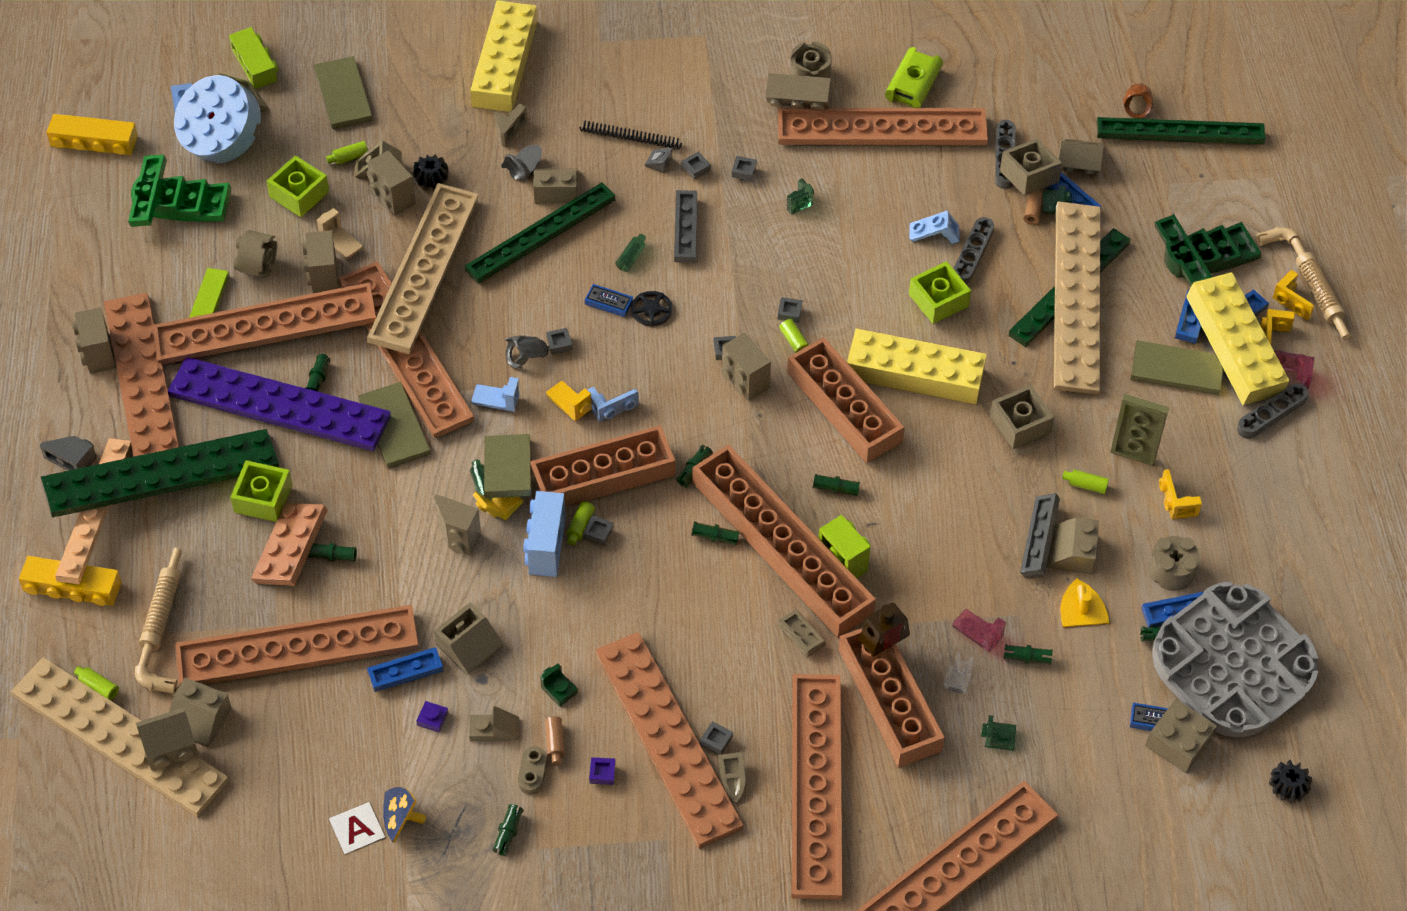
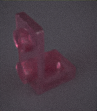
M1274 350L1283 369L1297 371L1296 380L1309 389L1313 375L1314 357Z
M965 609L952 624L953 628L988 652L1004 637L1006 622L999 617L993 624L991 622L987 623L968 609Z

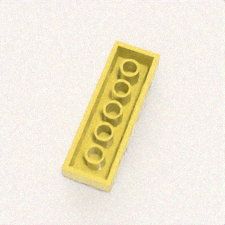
M496 1L470 90L472 107L506 112L513 110L538 23L536 5Z
M1233 273L1193 282L1186 297L1242 405L1274 397L1285 390L1290 380Z
M855 329L847 363L865 383L977 404L987 354Z

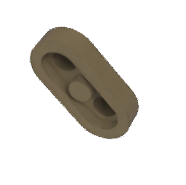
M530 747L522 755L518 785L525 794H535L543 786L547 756L540 747ZM534 755L538 756L537 759H531L530 757ZM528 777L534 778L532 781H527L526 779Z

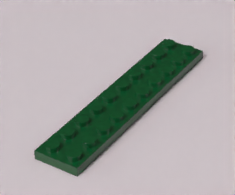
M267 429L40 477L51 517L54 518L238 478L245 461L279 467V461Z

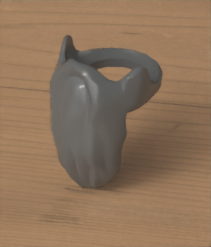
M530 145L523 148L516 156L507 154L501 164V168H507L514 179L524 180L540 162L542 150L539 145Z
M519 335L505 339L508 342L506 359L513 368L525 365L529 357L542 358L548 355L549 346L538 337ZM515 346L520 352V357L516 360V363L512 359V350Z

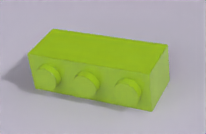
M249 27L229 35L231 49L255 89L278 81L276 72H279L275 60L271 61L268 48L262 46L263 42L259 33L255 34L253 28Z

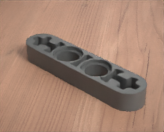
M1010 120L1000 121L996 129L995 184L1003 189L1010 188L1013 185L1007 178L1006 180L1003 179V174L1000 172V160H1002L1003 151L1015 147L1016 127ZM1004 129L1008 131L1007 136H1004ZM1006 143L1011 147L1004 149L1000 145Z
M981 217L976 220L954 266V270L959 276L962 274L963 268L966 269V274L960 276L966 285L972 280L993 234L994 223L987 217ZM983 226H985L986 228H985L983 234L980 233V231H981V229L983 228ZM978 240L982 242V245L974 246L971 242ZM972 256L975 258V260L972 262H968L964 259V257Z
M1299 383L1289 386L1243 416L1239 421L1237 432L1244 438L1255 437L1302 406L1307 400L1308 389ZM1282 402L1286 404L1287 408L1280 409L1275 403ZM1267 413L1271 418L1264 420L1260 418L1259 414Z

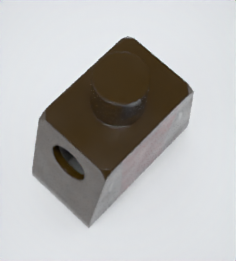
M894 602L883 605L881 609L865 619L859 641L871 656L874 657L910 636L908 619Z

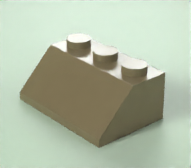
M768 73L766 100L771 106L781 107L784 104L791 105L792 108L797 109L808 106L814 110L829 108L833 95L830 78Z

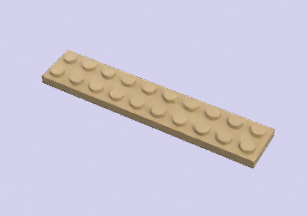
M440 183L437 184L368 334L367 343L410 354L476 206L478 194Z
M1058 202L1056 205L1054 390L1098 395L1100 380V207Z
M44 657L10 691L14 698L197 818L229 782L228 776L197 756L189 761H180L164 769L151 771L136 723L141 720Z

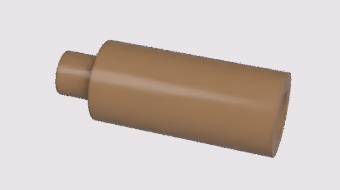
M1042 189L1030 193L1028 196L1024 214V221L1028 224L1033 225L1039 222L1044 200Z
M552 716L545 719L547 756L552 759L553 765H560L562 763L561 758L565 756L563 724L560 717Z

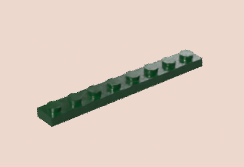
M1097 117L1096 122L1097 138L1263 145L1266 140L1264 123Z
M601 182L466 264L465 271L478 284L612 203L615 201V194Z
M1114 228L1100 241V273L1130 244L1131 239ZM1055 286L1009 330V337L1027 347L1055 319Z

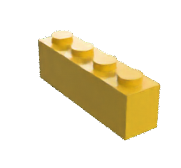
M61 114L52 115L46 132L49 144L52 147L116 153L119 155H132L138 138L134 122Z
M27 556L19 576V582L24 592L31 595H48L56 599L60 597L67 598L75 602H92L99 606H114L122 583L118 570L87 565L80 584L57 582L55 575L61 561Z

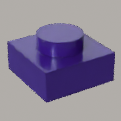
M425 701L416 720L417 726L440 732L448 715V708Z
M591 757L589 784L614 785L615 758Z

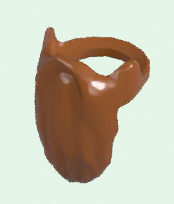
M1142 83L1134 84L1126 91L1123 105L1125 111L1131 117L1143 118L1151 111L1153 97L1151 95L1152 91L1148 86ZM1134 96H1142L1146 101L1147 108L1143 113L1136 114L1131 111L1130 102Z

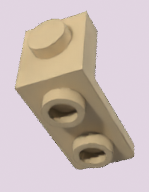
M334 208L327 213H323L317 219L319 231L332 230L335 250L345 259L351 258L363 249L362 245L341 226L339 212Z

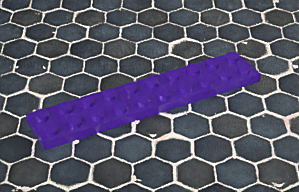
M189 357L185 358L168 389V395L173 398L370 451H375L391 418V412L385 409Z

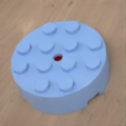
M221 75L209 76L193 84L180 99L174 117L175 133L181 145L200 159L212 161L216 164L226 163L241 156L254 142L256 137L253 134L256 125L261 122L260 107L255 96L232 78Z

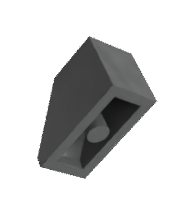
M76 436L46 441L40 444L43 457L67 471L88 467L97 458L94 445L89 440H82Z

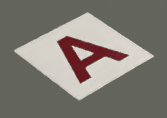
M369 802L329 818L344 854L385 838Z

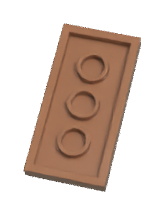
M284 504L251 577L255 584L295 586L328 511L324 505Z

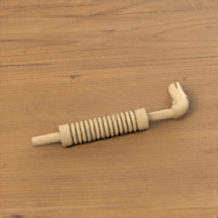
M1278 226L1265 232L1256 233V240L1259 246L1284 240L1293 245L1298 255L1296 265L1302 273L1312 295H1314L1313 297L1317 301L1327 323L1335 324L1343 340L1350 338L1351 335L1342 320L1345 317V312L1314 254L1305 251L1298 233L1290 228H1279Z
M179 548L173 549L168 568H162L139 640V645L143 648L138 666H135V677L142 687L147 688L151 692L154 690L175 694L176 691L174 689L177 688V679L159 677L156 674L149 673L148 664L152 651H157L160 648L162 635H164L163 631H165L168 616L170 615L169 612L171 611L170 608H172L176 589L178 588L177 585H179L181 578L180 572L177 570L182 550Z

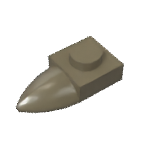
M743 752L718 755L723 787L735 803L741 798L745 787L746 774Z

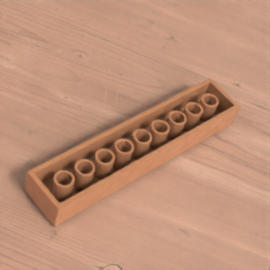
M729 444L692 467V483L737 531H740L739 533L837 638H840L841 635H844L874 613L876 599Z

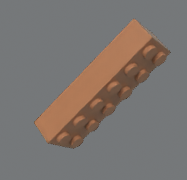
M824 337L788 357L787 374L866 464L903 443L905 427Z
M661 425L530 461L531 477L536 490L564 493L565 507L675 476V458Z
M862 628L841 635L838 651L897 767L900 768L942 752L945 737L896 644L872 657L859 641Z

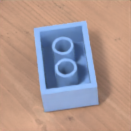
M536 491L535 500L530 502V514L532 516L527 521V533L529 534L528 539L524 540L523 546L525 565H528L529 575L557 577L566 521L564 493Z

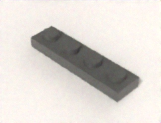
M676 190L674 262L696 263L697 191Z
M1056 493L1036 496L1020 571L1024 577L1045 575L1060 498Z

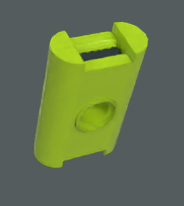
M910 47L885 91V97L890 102L896 100L910 105L912 108H921L943 66V60L938 55L931 57L917 52L915 47Z

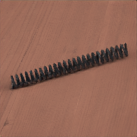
M586 120L584 121L582 129L581 126H579L581 132L584 130V132L588 131L589 133L592 132L593 134L596 133L597 135L600 133V135L604 134L605 136L608 135L609 137L612 136L613 138L616 136L617 138L620 137L621 139L624 138L625 140L628 139L629 141L633 140V142L636 140L637 142H645V144L649 143V145L657 144V146L661 145V147L665 146L666 148L668 146L669 148L673 147V149L677 147L678 150L682 146V143H680L678 148L679 138H677L676 145L674 147L675 137H673L672 144L670 146L671 136H669L667 145V136H665L664 142L662 144L663 135H661L660 141L658 143L659 134H657L654 143L655 133H653L650 142V132L648 134L647 141V132L644 133V138L642 140L643 131L640 132V137L638 139L639 131L637 130L636 136L634 138V129L632 130V135L630 138V128L628 129L627 137L626 128H624V133L622 136V127L620 128V132L618 135V126L616 127V132L614 134V125L612 126V131L610 134V124L608 125L607 133L605 132L606 124H604L603 132H601L602 123L600 124L598 132V122L596 123L594 131V121L592 122L591 130H589L590 121H588L586 130Z

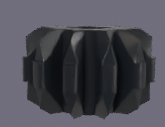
M427 154L426 158L419 157L418 162H414L413 177L417 181L418 186L424 185L425 189L432 186L435 190L438 183L443 184L444 181H447L449 168L443 157L438 158L436 154L430 157Z
M1290 759L1287 761V764L1280 762L1277 768L1272 769L1269 786L1273 787V794H1281V801L1286 797L1292 803L1295 798L1301 801L1305 795L1309 794L1312 777L1308 776V768L1301 769V762L1293 765Z

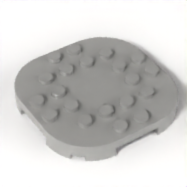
M1222 582L1207 588L1200 597L1173 617L1170 616L1163 623L1154 640L1152 658L1157 674L1178 699L1217 725L1216 733L1237 738L1256 735L1273 724L1308 694L1318 674L1316 662L1318 656L1309 637L1305 633L1300 635L1269 604L1271 598L1263 591L1249 584L1241 586L1231 584V582Z

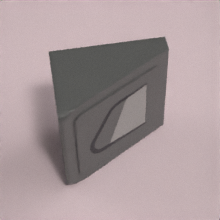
M672 148L653 149L645 166L665 172L673 158Z

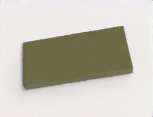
M354 56L314 64L332 129L372 120V114Z
M1137 340L1130 380L1219 395L1223 366L1215 353Z
M401 382L358 395L360 403L391 412V418L378 442V447L387 468L430 455L429 446Z
M1124 394L1110 452L1154 466L1169 407Z
M530 434L484 437L485 498L531 496Z

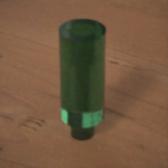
M639 234L638 237H633L615 262L618 269L624 272L629 271L646 246L644 242L646 240L645 235Z
M477 459L472 461L470 473L476 492L485 496L484 465Z

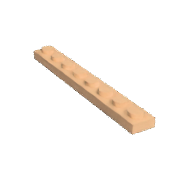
M109 438L99 464L128 458L132 449L131 441ZM109 506L79 513L55 575L57 582L80 584Z

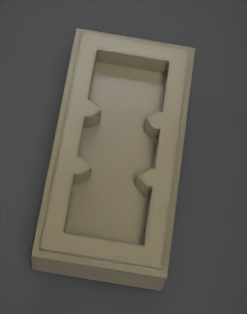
M797 609L778 620V626L806 657H809L826 645V641Z

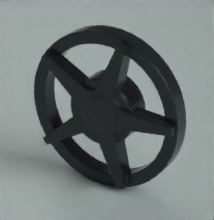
M647 291L639 293L634 298L631 312L637 322L646 326H657L670 318L672 303L664 293ZM656 296L654 300H648L646 297ZM661 299L668 304L669 309L660 306L659 302ZM642 300L644 303L643 307L635 309L637 302ZM660 312L667 313L663 318L654 321V317L658 316ZM644 313L647 317H650V321L640 318L637 314Z

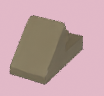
M520 103L514 110L510 111L508 117L494 111L495 126L503 147L509 144L527 121L526 106Z
M493 706V715H470V741L518 740V716L496 706Z

